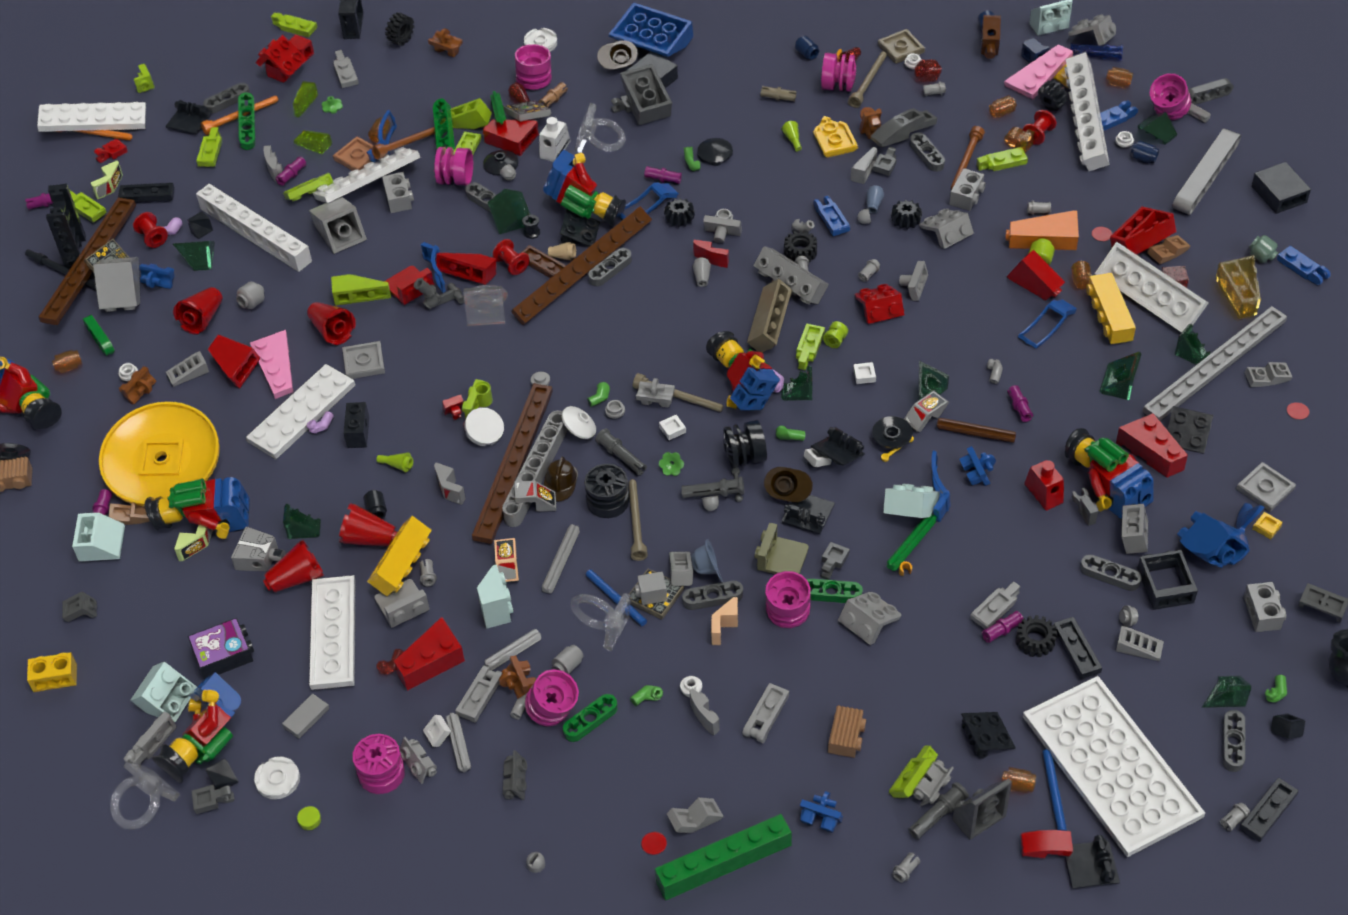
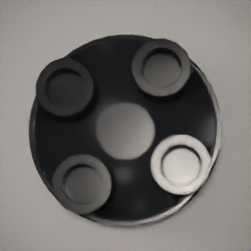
M721 138L707 139L698 146V157L710 162L713 166L721 165V162L733 155L732 145L727 140Z

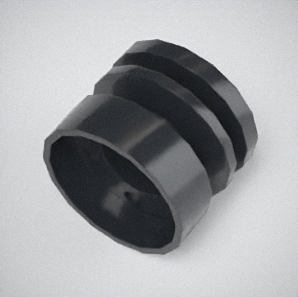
M758 420L745 422L743 432H741L737 424L733 425V432L730 426L723 428L724 450L732 468H737L739 461L742 466H746L747 456H749L753 464L767 461L765 437Z
M601 464L590 469L585 476L584 483L587 505L591 513L597 517L607 519L624 513L629 505L628 480L624 470L614 464Z

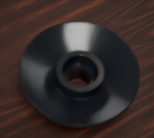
M508 150L491 152L483 161L484 169L489 174L501 176L500 171L505 165H511L516 170L519 164L516 154Z
M895 416L881 418L874 424L872 429L874 440L879 445L890 449L901 448L907 445L913 434L911 425L906 420Z
M12 443L0 444V459H3V461L5 459L24 458L30 455V449L26 446Z

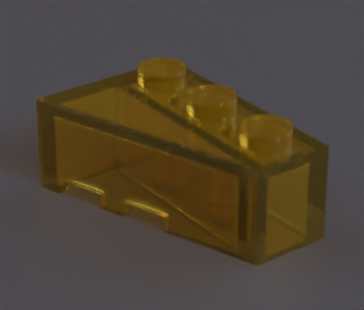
M1255 255L1218 264L1215 279L1239 319L1257 315L1261 301L1259 283L1256 276L1257 269L1254 263Z

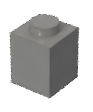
M663 572L638 576L635 592L636 597H641L642 605L667 601V590Z

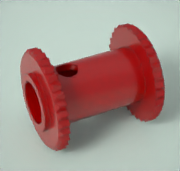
M1046 110L1037 111L1034 115V123L1026 124L1023 127L1022 134L1029 143L1034 145L1042 144L1045 140L1044 132L1055 129L1056 119L1052 113Z
M145 212L136 217L133 222V228L138 234H145L144 243L148 247H159L167 240L168 232L163 226H156L157 218L153 213Z
M502 240L495 246L493 258H496L497 262L505 261L509 265L508 271L510 274L518 275L522 273L529 264V255L524 252L518 254L513 250L514 244L511 240Z

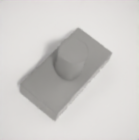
M705 215L703 220L705 231L715 232L713 240L716 243H724L726 234L741 236L742 226L740 220Z
M917 261L913 275H900V286H908L912 301H919L928 278L925 261Z

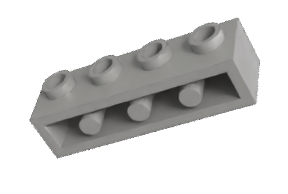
M766 246L763 247L753 265L759 269V274L773 278L772 282L780 279L792 289L791 294H798L801 296L800 300L809 305L810 303L818 304L829 285L775 249Z

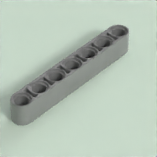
M1223 129L1177 194L1173 202V209L1188 215L1192 214L1237 148L1241 134L1227 129Z
M557 410L549 414L516 481H537L540 484L542 483L548 466L552 463L568 430L562 421V411ZM514 485L502 507L505 524L510 527H516L522 523L532 503H515Z

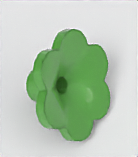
M329 96L327 101L322 103L325 113L330 112L334 114L343 108L341 100L334 99L333 96Z
M665 452L663 454V458L659 461V466L663 468L665 475L672 474L676 476L680 473V469L684 467V461L680 459L679 453Z

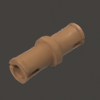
M560 82L554 89H550L547 95L540 99L538 103H543L542 105L548 108L568 91V87L563 89L566 84Z

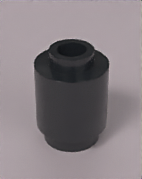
M377 490L368 491L363 497L365 509L381 519L385 518L387 508L383 493Z

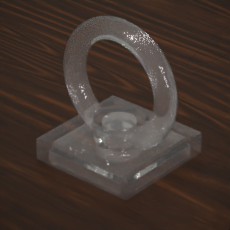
M590 103L579 128L575 151L582 152L587 139L598 149L616 151L623 147L626 136L623 129L616 122L606 118L594 119L597 105ZM597 125H605L615 130L619 137L618 142L615 144H605L594 137Z
M480 285L473 288H464L463 300L465 302L467 326L505 324L504 302L508 298V292L505 288L497 285Z
M623 593L614 610L607 602L596 596L579 594L573 597L570 607L573 614L587 626L598 630H606L604 648L612 651L629 619L632 596ZM590 603L602 609L606 613L604 622L587 616L580 609L579 604Z
M128 759L123 767L134 776L125 779L115 789L110 801L111 816L122 828L138 829L148 824L155 816L160 803V795L175 802L180 794L152 769ZM136 785L150 796V806L147 812L139 819L127 820L120 813V799L129 787Z

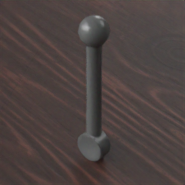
M733 468L732 475L734 479H738L740 470ZM736 493L735 500L741 502L743 500L742 495Z

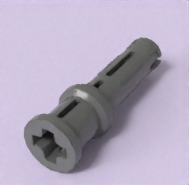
M607 428L602 429L597 434L595 442L599 445L602 444L609 454H615L639 476L644 473L640 468L646 471L647 466L622 446V441L619 438L613 437Z
M742 476L731 480L722 478L720 482L682 485L683 499L721 494L724 497L734 493L745 494Z
M954 782L952 788L946 794H941L938 797V802L908 828L909 833L919 840L944 815L954 812L955 806L960 801L969 798L966 789L958 782Z

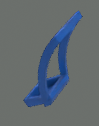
M387 110L380 122L378 129L379 142L377 144H389L391 135L397 127L395 117L390 110ZM390 116L393 126L387 134L386 140H384L382 136L383 126L387 117ZM371 149L367 151L371 162L380 161L373 156Z
M656 182L649 186L635 200L626 204L625 209L640 201L653 190L660 199L645 211L648 214L665 198H677L679 193L668 183L660 184ZM622 213L620 218L625 219L626 216Z
M423 242L420 244L423 258L431 262L435 271L436 284L441 292L444 293L446 292L445 282L442 273L436 266V254L440 253L439 247Z
M1063 299L1053 300L1018 337L1034 348H1038L1056 332L1068 315L1075 314L1077 308ZM1049 308L1063 316L1056 327L1039 343L1036 344L1023 336L1036 325Z
M933 450V485L935 491L941 490L943 494L940 492L939 501L934 506L933 513L937 517L936 521L940 522L946 511H949L951 503L950 493L938 476L937 451Z

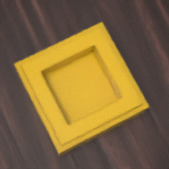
M1264 512L1253 525V530L1272 539L1282 527L1283 522Z

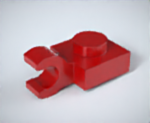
M117 138L103 145L102 148L94 150V153L99 156L96 158L99 163H103L110 157L114 160L128 152L127 147Z

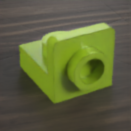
M145 63L138 65L140 72L137 73L138 77L134 78L138 93L155 88Z

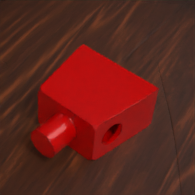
M1048 460L1032 466L1024 483L1046 511L1064 503V479L1054 468V463Z

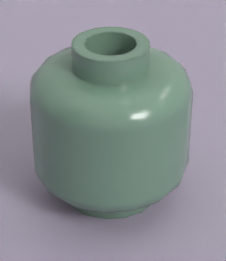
M1266 235L1257 236L1249 246L1251 249L1250 255L1261 263H1265L1268 260L1272 262L1278 254L1276 251L1278 244Z

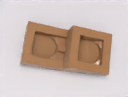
M1176 235L1165 238L1161 245L1150 247L1147 253L1159 264H1162L1186 252L1190 245L1180 236Z
M132 502L131 505L110 503L109 517L124 525L150 521L144 506H138Z

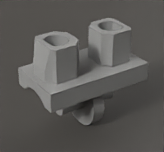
M654 378L652 383L640 381L636 400H641L643 405L658 402L661 407L668 408L672 402L675 385L659 384L658 378Z

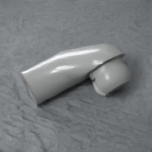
M796 219L792 223V229L799 233V230L805 233V231H810L814 228V223L811 220H808L806 223H803V221L800 223V219Z
M989 359L987 368L992 369L989 381L998 384L1003 367L998 359Z
M527 694L517 699L510 713L514 719L521 718L525 709V697Z

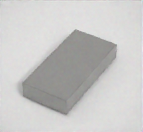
M312 694L282 723L283 728L299 739L330 709L329 705Z

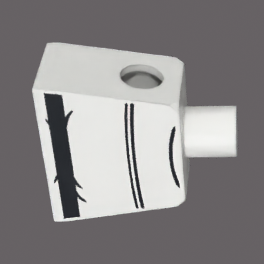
M555 117L547 119V124L540 133L541 159L554 162L570 143L567 124L557 121Z

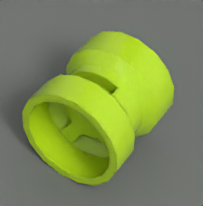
M833 322L829 327V331L823 336L824 343L831 348H839L843 339L848 334V328L841 322Z

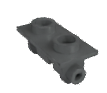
M516 750L513 751V756H507L504 760V777L511 778L503 780V795L505 799L509 800L513 799L516 795L525 800L527 762Z

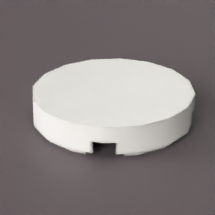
M533 29L524 36V46L529 44L542 45L551 52L557 46V37L555 32L550 29Z
M477 408L472 410L466 417L464 428L467 437L473 443L486 446L495 444L501 438L504 431V423L500 415L494 410Z
M273 757L268 759L269 761L265 764L262 763L255 772L254 778L258 792L269 799H282L296 790L300 782V773L291 759Z

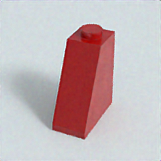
M492 119L483 129L485 143L502 150L511 151L516 155L521 156L539 135L537 121L505 120L503 121L504 124H500V122H496V119Z
M1034 249L1006 276L1009 280L1045 301L1051 296L1055 298L1062 291L1060 287L1065 283Z
M219 334L208 348V351L229 379L239 389L260 360V356L252 347Z

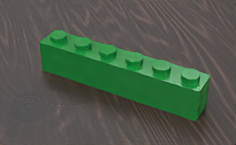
M779 814L655 868L656 883L665 901L792 846V832L782 814Z

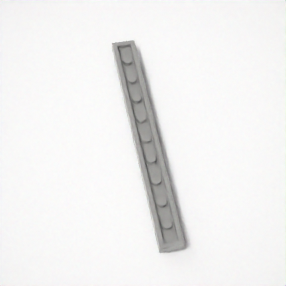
M1271 306L1143 407V412L1146 415L1154 413L1158 420L1161 421L1172 412L1173 406L1179 407L1284 324L1287 316Z

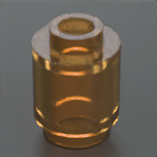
M1113 67L1112 70H1108L1106 80H1109V84L1130 87L1133 73L1129 72L1130 70Z
M1007 95L993 101L989 105V110L994 118H1000L1014 112L1017 103L1013 97Z
M383 117L376 119L368 132V136L373 142H379L378 129ZM386 119L382 131L384 140L391 129V123L388 119Z
M1078 261L1071 266L1073 282L1077 288L1086 289L1089 277L1092 276L1090 264L1086 261Z
M69 350L54 355L55 360H52L55 370H60L61 373L76 369L78 365L83 364L77 350Z
M1008 767V771L1003 770L1001 781L1010 779L1012 781L1011 791L1022 793L1034 791L1036 774H1032L1029 770Z

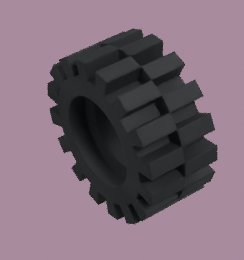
M399 12L394 13L393 17L389 18L390 22H387L388 27H385L387 31L385 35L389 41L402 46L405 45V42H409L408 38L411 39V33H414L412 29L415 28V25H413L414 21L411 17Z
M799 230V233L793 231V235L789 233L784 241V256L786 255L792 261H795L798 256H805L811 262V259L814 260L815 256H817L816 236L814 237L812 233L809 234V231L802 233V230ZM796 246H805V248H796Z
M1035 615L1034 619L1031 616H1028L1027 620L1024 618L1019 623L1017 629L1016 644H1019L1018 648L1020 651L1024 649V654L1027 655L1030 652L1031 657H1034V654L1042 657V653L1045 656L1048 655L1049 651L1052 652L1056 642L1057 631H1055V625H1052L1051 620L1046 622V617L1042 616V619H1038L1039 615ZM1038 632L1044 635L1045 638L1043 640H1033L1028 634Z

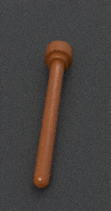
M973 126L969 133L971 140L952 182L951 190L962 170L967 168L977 142L983 139L985 131L980 126Z
M435 127L387 145H374L371 149L372 154L376 159H381L391 150L434 135Z

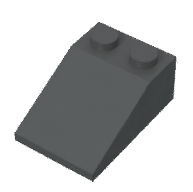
M653 64L620 73L631 110L638 125L671 116L672 101Z
M1010 779L992 784L984 790L979 789L970 799L960 801L955 806L953 821L969 840L1006 817L1012 785Z

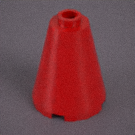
M210 287L179 301L174 306L173 314L175 320H179L182 324L180 327L191 334L203 332L223 300L221 292L214 287Z
M315 302L307 310L309 319L328 343L334 345L342 344L352 336L350 335L352 329L355 330L356 319L347 309Z
M350 503L347 509L351 510L349 515L345 514L339 533V537L342 538L339 539V542L343 544L389 546L397 534V531H395L396 527L358 505Z
M304 540L298 542L264 574L266 579L263 582L269 591L273 589L274 592H278L324 576L313 553L308 551L307 548L309 547Z

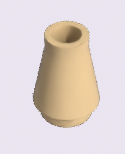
M567 242L549 247L548 255L552 258L572 260V258H576V246Z

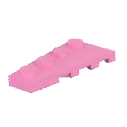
M1058 44L1005 80L1004 86L1034 99L1038 95L1037 91L1048 80L1051 81L1066 64V59L1073 56V51Z
M286 330L250 342L251 347L260 356L258 363L275 399L294 392Z

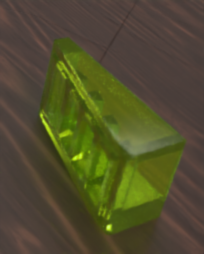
M303 81L293 102L296 117H300L317 98L316 83Z
M304 130L294 140V143L323 154L332 145V140L329 134Z

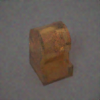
M1012 127L1005 135L1004 142L1013 149L1022 147L1026 154L1033 146L1034 131L1028 129L1025 132L1019 127Z

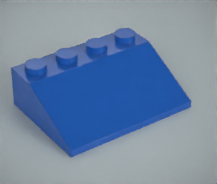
M634 2L609 33L611 38L619 41H630L637 47L667 57L685 48L694 37L692 21Z

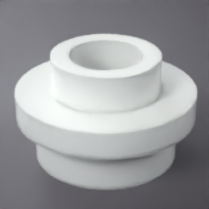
M909 54L905 59V66L910 69H917L922 65V60L918 54Z
M1122 131L1116 136L1115 142L1118 146L1126 148L1133 145L1134 138L1130 132Z
M131 363L123 364L119 369V377L123 381H130L131 375L138 371V369Z
M695 676L685 677L680 683V689L687 697H690L689 691L692 688L698 693L701 692L702 682Z

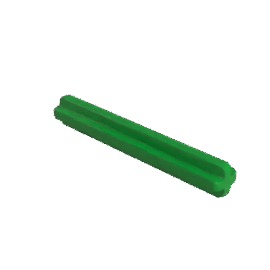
M493 91L490 98L496 122L504 124L503 121L506 120L501 96L500 93Z
M931 514L930 517L921 520L889 558L886 565L888 569L892 571L897 570L900 564L936 523L937 517Z

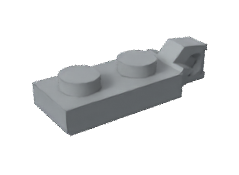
M342 50L335 51L337 60H333L334 68L342 88L359 84L350 59L348 57L344 58Z
M1013 582L1006 589L998 587L971 613L970 619L985 630L991 627L1017 601L1016 597L1020 593V585Z
M164 711L145 734L139 738L132 750L128 751L124 757L127 765L136 769L143 760H149L177 728L169 713Z

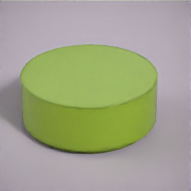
M308 806L299 811L297 820L302 829L313 830L321 823V815L317 808Z

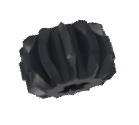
M1048 80L1037 91L1041 104H1044L1045 108L1049 107L1051 111L1060 109L1066 103L1068 93L1064 91L1065 87H1062L1060 82L1056 83L1055 80Z
M681 198L679 200L672 199V202H667L664 209L666 223H670L671 227L677 225L678 228L681 225L686 227L687 223L691 224L695 216L692 202H688V199L682 200Z
M906 199L904 202L898 201L897 204L893 205L891 220L894 226L899 225L900 229L906 227L907 230L909 227L915 228L916 225L920 224L922 208L919 207V203H914L913 200L910 202Z

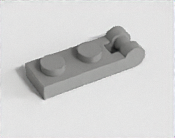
M484 665L455 710L456 714L476 723L498 685H500L499 677L502 675V672H494L490 667Z
M769 683L747 721L742 734L746 737H755L758 742L764 743L789 697V691ZM756 724L762 726L760 730L754 728Z

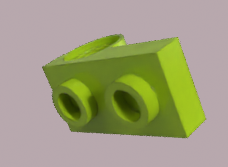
M475 379L473 386H470L468 399L463 402L462 406L465 419L472 410L492 404L491 386L488 382Z

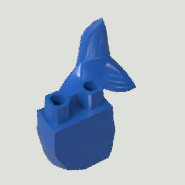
M1244 503L1237 517L1236 528L1216 520L1205 513L1195 511L1190 519L1194 524L1190 529L1186 527L1181 528L1177 535L1181 539L1180 542L1189 551L1209 564L1222 568L1227 564L1234 565L1242 560L1250 551L1245 528L1265 507L1261 505L1252 507L1251 504Z

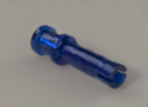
M1107 43L1104 46L1071 44L1070 50L1073 51V55L1086 52L1087 56H1102L1104 59L1119 58V60H1122L1123 44L1120 46H1111Z

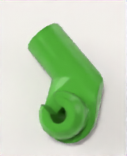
M684 147L685 162L691 171L700 170V161H694L693 148Z
M600 382L597 385V393L587 398L591 407L608 399L610 391L608 383Z
M778 426L776 428V436L780 440L804 441L805 431Z
M1284 675L1275 676V688L1265 691L1266 699L1272 703L1278 702L1287 695V683Z
M646 685L631 696L630 700L635 706H638L644 700L656 701L663 696V690L657 686Z

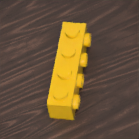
M1105 273L1090 276L1089 283L1086 285V292L1088 296H1091L1092 307L1098 313V321L1103 325L1105 337H1108L1110 344L1133 341L1136 327L1113 274Z
M412 515L402 524L367 582L386 596L393 591L397 592L404 583L401 581L402 578H406L412 570L410 565L412 562L415 563L420 557L421 553L419 550L423 549L429 542L428 536L432 530Z

